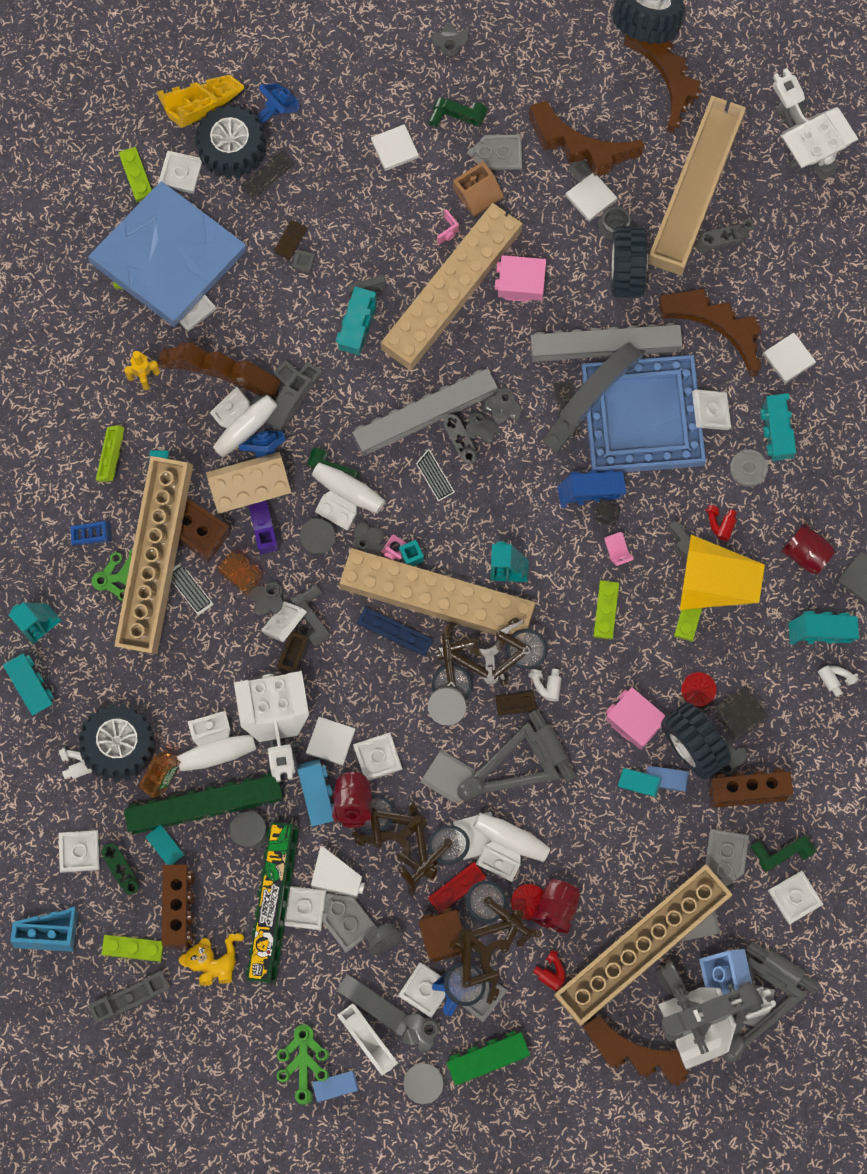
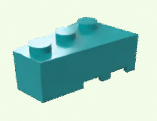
M354 286L348 303L347 313L342 320V330L338 332L336 337L339 350L360 356L377 307L376 292Z
M789 393L766 396L762 409H760V418L765 423L763 435L764 438L768 439L766 452L767 456H771V461L793 459L796 455L794 430L791 428L790 422L792 414L791 411H788L787 401L790 399Z
M499 541L496 544H492L490 581L528 582L529 560L513 545L507 544V542Z
M23 602L22 604L15 605L10 610L11 613L8 614L32 645L62 621L48 604Z
M806 611L803 615L788 622L790 645H796L799 641H808V644H814V641L826 642V644L851 643L859 639L858 616H850V613L833 615L832 612L815 614L814 611Z
M23 652L3 663V667L33 716L53 704L51 700L54 697L49 688L45 690L42 683L44 680L39 672L35 673L32 667L35 664L29 655L26 656Z

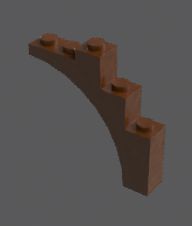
M626 34L624 45L646 57L658 69L665 80L671 102V115L667 131L674 133L675 129L680 128L683 118L680 117L682 112L686 113L688 105H693L695 99L699 100L702 89L699 88L701 81L685 76L688 68L685 66L686 58L671 53L674 45L671 43V40L666 43L657 44L653 42L651 44L645 41L640 42L635 38L632 39Z
M547 100L532 104L529 107V119L544 151L554 150L561 146L569 164L587 159L594 176L606 175L611 172L613 164H620L628 159H637L643 154L644 143L642 139L617 143L599 141L580 134L562 122L553 112Z
M704 289L659 297L658 303L662 319L692 320L718 331L738 350L745 362L749 377L757 376L759 369H761L760 359L756 358L757 344L753 340H757L759 333H761V327L759 322L756 323L755 316L735 319L734 309H731L730 303L709 306V296L705 295Z
M191 342L180 343L175 348H164L159 355L158 366L163 369H181L213 376L247 389L260 397L264 395L275 397L280 383L278 378L248 360L234 361L219 351L206 352Z
M600 1015L583 1026L582 1029L609 1068L614 1066L617 1069L626 1062L624 1058L627 1057L640 1077L645 1075L647 1078L656 1072L654 1067L657 1066L671 1086L674 1083L679 1086L687 1080L685 1076L689 1073L684 1067L678 1050H653L636 1045L612 1030Z

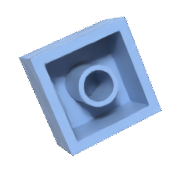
M745 949L730 950L699 959L705 987L720 988L724 995L730 992L729 984L732 985L734 990L740 989L739 986L745 982L750 981L752 984Z

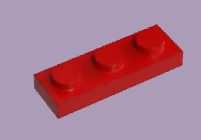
M473 862L427 899L440 915V911L452 906L466 895L475 883L484 881L486 876L476 863Z

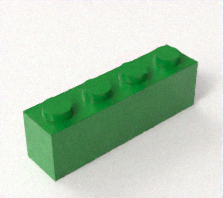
M516 1031L505 1035L506 1039L498 1041L496 1038L486 1042V1047L480 1049L479 1046L467 1050L469 1054L461 1056L459 1053L449 1057L450 1061L446 1062L454 1085L458 1086L530 1057L522 1033L517 1034Z

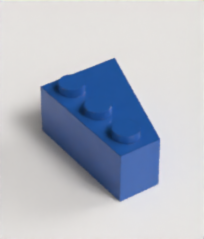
M607 470L604 473L590 471L587 474L573 472L557 486L561 508H566L569 503L578 502V505H584V501L596 500L597 503L622 498L627 493L623 471L616 472L615 470Z

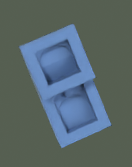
M647 766L646 774L662 779L659 788L671 791H687L689 772Z
M354 1071L329 1077L324 1082H312L317 1102L359 1091Z

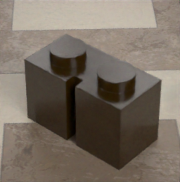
M293 631L289 634L284 646L285 651H282L277 664L278 672L287 674L299 671L310 643L309 637Z

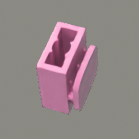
M502 255L501 262H497L496 273H500V277L495 281V290H498V297L511 301H542L546 259Z
M631 688L629 691L625 689L618 697L620 699L616 706L612 704L606 711L608 714L606 721L625 739L631 741L642 750L661 728V722L666 716L635 689Z

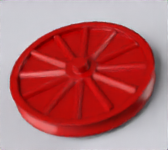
M702 672L688 675L681 687L684 700L687 703H692L695 707H704L710 704L715 698L717 691L714 680Z
M525 884L518 887L511 898L512 909L522 911L524 913L522 919L533 920L532 917L534 912L537 911L543 890L533 884Z

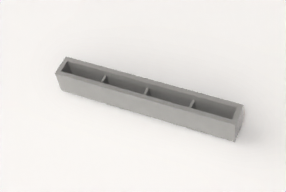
M668 323L664 326L651 324L639 328L638 326H629L624 329L611 327L608 330L593 328L590 331H582L576 329L571 332L554 331L548 334L536 332L531 335L530 339L532 362L610 357L627 343L632 344L643 355L681 352L682 350L681 326L674 323Z
M488 368L477 370L468 378H460L451 386H443L434 394L428 393L417 402L411 401L400 410L394 409L383 418L377 417L366 426H358L352 432L353 439L362 457L434 424L450 414H455L497 394L498 387Z

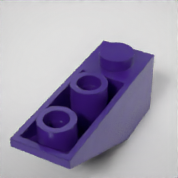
M267 500L248 505L260 555L279 551Z

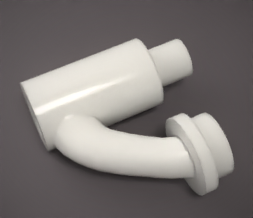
M828 665L818 671L829 692L833 691L836 697L843 693L839 688L841 684L835 674L847 678L845 682L849 686L859 680L857 673L853 675L851 672L838 666Z
M552 669L551 676H548L547 689L544 688L540 681L543 678L542 671L530 670L528 677L532 678L540 695L548 701H559L561 686L560 670Z
M65 747L59 750L62 761H69V757L81 761L68 766L69 769L62 772L64 779L69 777L75 779L92 772L91 769H87L80 752L66 750Z

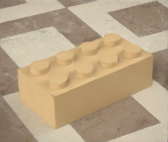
M280 452L206 472L218 514L291 493Z

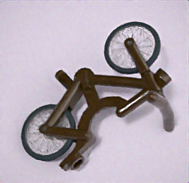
M515 617L507 622L508 626L496 632L498 641L491 648H478L476 646L478 641L475 638L451 644L450 632L454 629V624L449 623L441 632L442 647L434 650L439 661L445 660V666L435 672L431 683L432 691L434 692L441 687H454L464 695L465 700L469 697L472 691L471 676L463 667L454 665L453 660L483 676L484 681L489 685L495 684L500 676V684L504 686L509 683V677L505 676L504 672L511 666L515 665L521 669L538 667L546 658L547 643L539 632L532 629H521L512 635L508 634L511 629L524 623L523 619L519 620L518 617ZM506 642L508 659L495 668L494 655L501 651ZM467 648L471 653L485 657L486 669L454 651Z
M372 795L370 806L372 809L371 820H367L364 826L358 827L361 831L373 834V836H364L354 831L352 833V837L355 838L354 842L361 846L367 843L381 848L387 840L396 841L401 845L402 852L397 854V858L416 870L411 876L404 866L398 869L407 883L410 896L415 895V883L421 877L425 876L432 880L435 878L437 868L434 867L438 863L445 865L458 863L465 858L470 848V840L467 833L460 827L447 825L440 827L431 835L428 843L430 856L427 858L423 830L426 826L425 817L419 814L416 805L411 802L407 806L409 809L407 815L395 813L392 803L380 795ZM392 823L406 825L399 833L383 832ZM415 832L420 864L410 858V845L406 840Z
M480 881L475 883L467 893L466 906L473 918L483 923H492L498 919H501L503 922L474 931L464 929L460 932L459 939L456 938L450 942L449 949H461V963L449 969L445 976L444 988L450 1000L461 1006L476 1004L484 995L486 982L489 983L486 1003L490 1004L492 1000H497L499 989L496 988L499 972L491 969L489 964L490 956L494 950L500 948L502 953H507L517 931L523 934L516 942L518 947H522L528 940L534 937L540 938L542 936L540 930H530L523 925L522 918L524 913L522 911L512 910V913H509L506 910V895L499 885L491 881ZM510 928L505 940L500 939L491 942L488 946H485L477 939ZM472 948L481 955L482 972L471 964Z

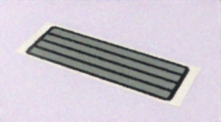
M179 564L174 567L171 581L197 615H200L214 605L186 569Z

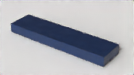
M364 607L356 622L357 625L423 657H426L434 639L367 607Z

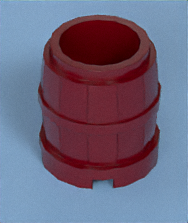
M804 522L799 531L794 534L781 552L789 556L798 566L804 568L809 573L818 575L836 551L833 550L834 547L822 535L810 529L811 527Z
M347 772L340 775L335 782L333 792L332 818L336 823L337 820L341 822L344 827H362L367 820H371L372 809L370 806L372 793L370 781L365 775L358 772Z
M551 879L550 882H547L540 896L537 911L534 912L532 917L533 921L547 929L550 927L556 929V932L568 934L571 922L578 909L581 897L580 890L569 883Z

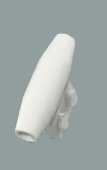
M236 387L210 412L219 425L226 428L213 446L215 451L220 456L225 457L237 449L238 445L247 441L264 425L278 406L277 403L269 395H266L250 406L249 399Z
M318 463L312 473L315 479L330 490L322 496L315 512L345 530L350 529L357 515V506L378 514L385 503V500L371 488L341 470Z
M223 711L188 721L192 740L197 747L178 755L177 761L180 771L205 769L242 757L256 750L252 735L229 737L231 729L226 712Z
M479 813L474 821L473 827L492 840L484 846L476 864L511 882L520 867V855L544 862L549 854L550 847L532 834L502 819Z

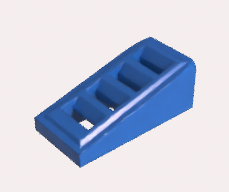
M107 521L70 526L71 545L112 542L111 524ZM87 529H88L89 538H86V530H87ZM94 529H96L97 537H94ZM78 530H81V539L78 540Z

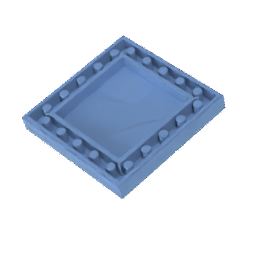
M161 181L98 245L88 258L90 264L175 327L246 252V244Z
M694 355L640 359L633 369L619 378L586 414L591 471H598V473H604L607 470L635 472L705 466L706 457L702 428L696 427L692 391L698 390ZM604 362L582 364V383L584 384Z

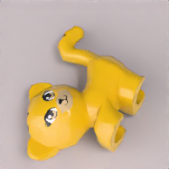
M240 933L229 934L225 940L227 954L217 960H214L210 941L204 938L199 944L192 946L186 954L181 955L178 959L179 963L184 967H189L192 971L203 972L199 977V985L201 986L212 985L213 978L218 977L220 984L231 983L232 972L236 965L233 941H243L244 935Z

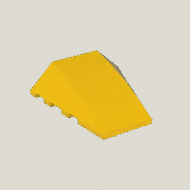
M231 75L206 80L207 84L200 85L196 82L191 83L190 87L181 90L180 87H174L172 92L164 93L161 90L157 91V94L167 116L179 127L183 128L202 119L209 111H216V107H221L244 89V85Z
M691 535L680 610L759 603L765 564Z

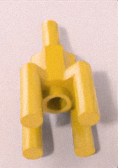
M134 351L130 360L132 366L125 367L124 372L129 381L134 380V375L139 377L142 388L149 390L150 385L147 375L151 370L154 375L160 374L158 363L156 361L149 362L144 354Z

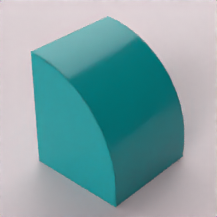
M417 540L399 547L405 564L416 566L424 562V555Z

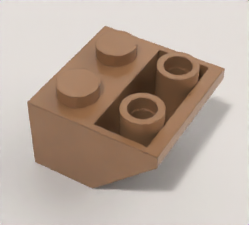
M484 161L453 180V190L473 217L488 209L492 203L496 204L504 198L494 174Z

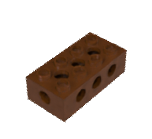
M187 498L179 543L209 562L231 533L230 527ZM187 521H191V522H192V523H191L190 525H188V526H185V525H184L185 522H187ZM201 532H208L205 536H199Z
M785 769L773 770V773L765 774V771L753 772L754 775L735 773L734 777H726L725 774L715 775L708 784L710 808L789 801L793 796L791 771L785 772ZM766 784H770L773 789L768 788ZM747 786H751L754 791L749 790ZM727 787L732 788L734 792L728 791Z
M163 865L162 946L165 949H190V944H193L194 936L190 930V924L194 923V913L190 910V904H194V893L190 890V887L194 885V873H192V870L187 865ZM178 884H182V888L175 891V887ZM177 904H182L180 910L174 911ZM181 923V929L174 931L175 926Z

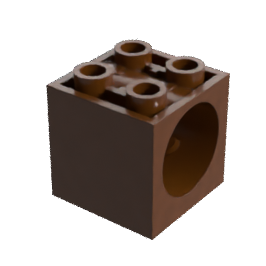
M452 908L440 911V915H424L418 921L430 964L461 955V949H449L450 942L456 938L459 939V934L463 930L457 910L453 911Z

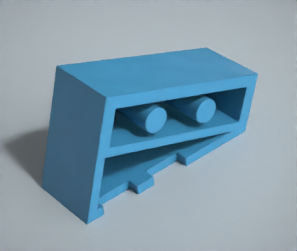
M320 759L297 764L311 826L334 821L332 818L334 803L331 804L329 799L333 795L330 784L326 785L324 779L328 777L325 765L321 766Z
M76 907L13 922L11 944L14 948L73 952L78 919Z

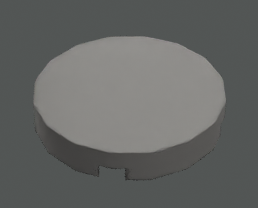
M752 449L742 450L737 453L730 464V473L733 479L745 487H753L760 484L768 472L766 459H764L761 453Z
M454 687L438 688L431 694L428 700L429 715L435 722L441 725L449 726L456 724L466 713L464 695Z
M421 1063L414 1065L408 1070L404 1077L403 1085L409 1099L418 1104H429L438 1099L442 1093L444 1083L442 1075L437 1068L430 1064Z

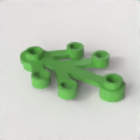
M133 549L130 550L129 558L119 573L111 575L116 565L122 562V556L117 552L111 554V561L104 571L97 572L92 577V585L96 590L104 591L107 589L118 596L119 600L123 602L120 595L125 590H120L112 583L121 582L126 585ZM118 555L120 557L119 561L114 562L113 557ZM99 578H104L103 584H98Z
M308 1025L298 1026L294 1031V1040L285 1049H281L277 1053L279 1061L287 1062L290 1059V1054L299 1046L298 1056L284 1070L278 1071L277 1079L280 1082H287L290 1079V1075L299 1067V1090L295 1094V1099L302 1105L309 1104L313 1099V1094L308 1089V1067L315 1073L318 1081L324 1082L329 1078L328 1071L322 1069L308 1054L309 1046L316 1052L318 1060L326 1061L329 1058V1052L313 1039L314 1032ZM302 1031H305L306 1036L302 1039L300 1034ZM321 1051H324L325 1057L321 1059L319 1054ZM283 1052H286L285 1059L281 1058ZM322 1071L325 1073V1077L323 1079H321L319 1076V1074ZM283 1072L286 1073V1078L284 1080L281 1079V1074ZM302 1092H304L306 1095L304 1100L300 1099V1094Z

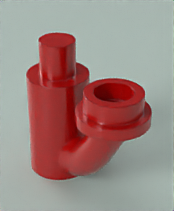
M709 505L705 512L708 514L712 531L718 539L729 541L737 521L735 519L737 512L729 510L728 515H724L721 525L718 526L716 517L719 516V508Z
M552 950L546 960L549 961V964L554 963L557 974H554L547 968L543 970L536 966L533 973L539 976V981L558 992L565 983V971L557 956L558 951Z

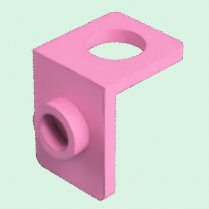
M447 209L444 210V218L451 227L437 236L438 245L445 240H452L459 231V224Z
M622 532L604 538L611 562L616 566L634 560L633 556L628 552Z
M393 534L381 550V553L384 554L385 558L398 562L402 558L400 551L395 552L390 549V544L398 542L402 546L407 543Z

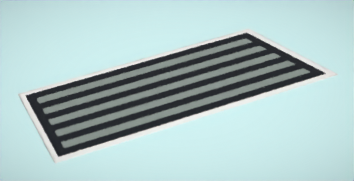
M428 449L416 464L437 500L440 501L453 494L454 490Z

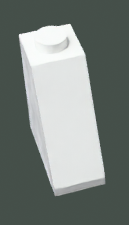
M320 847L311 887L358 898L359 894H363L365 883L362 882V876L327 849Z

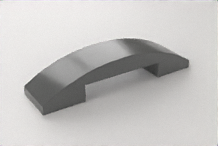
M159 971L144 978L143 981L88 1005L95 1023L98 1024L139 1006L170 988L162 971Z
M347 974L336 989L338 993L355 1003L398 1035L402 1036L408 1028L403 1021L407 1016L350 975Z

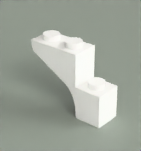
M351 1004L337 1015L381 1075L389 1072L398 1064L354 1004Z

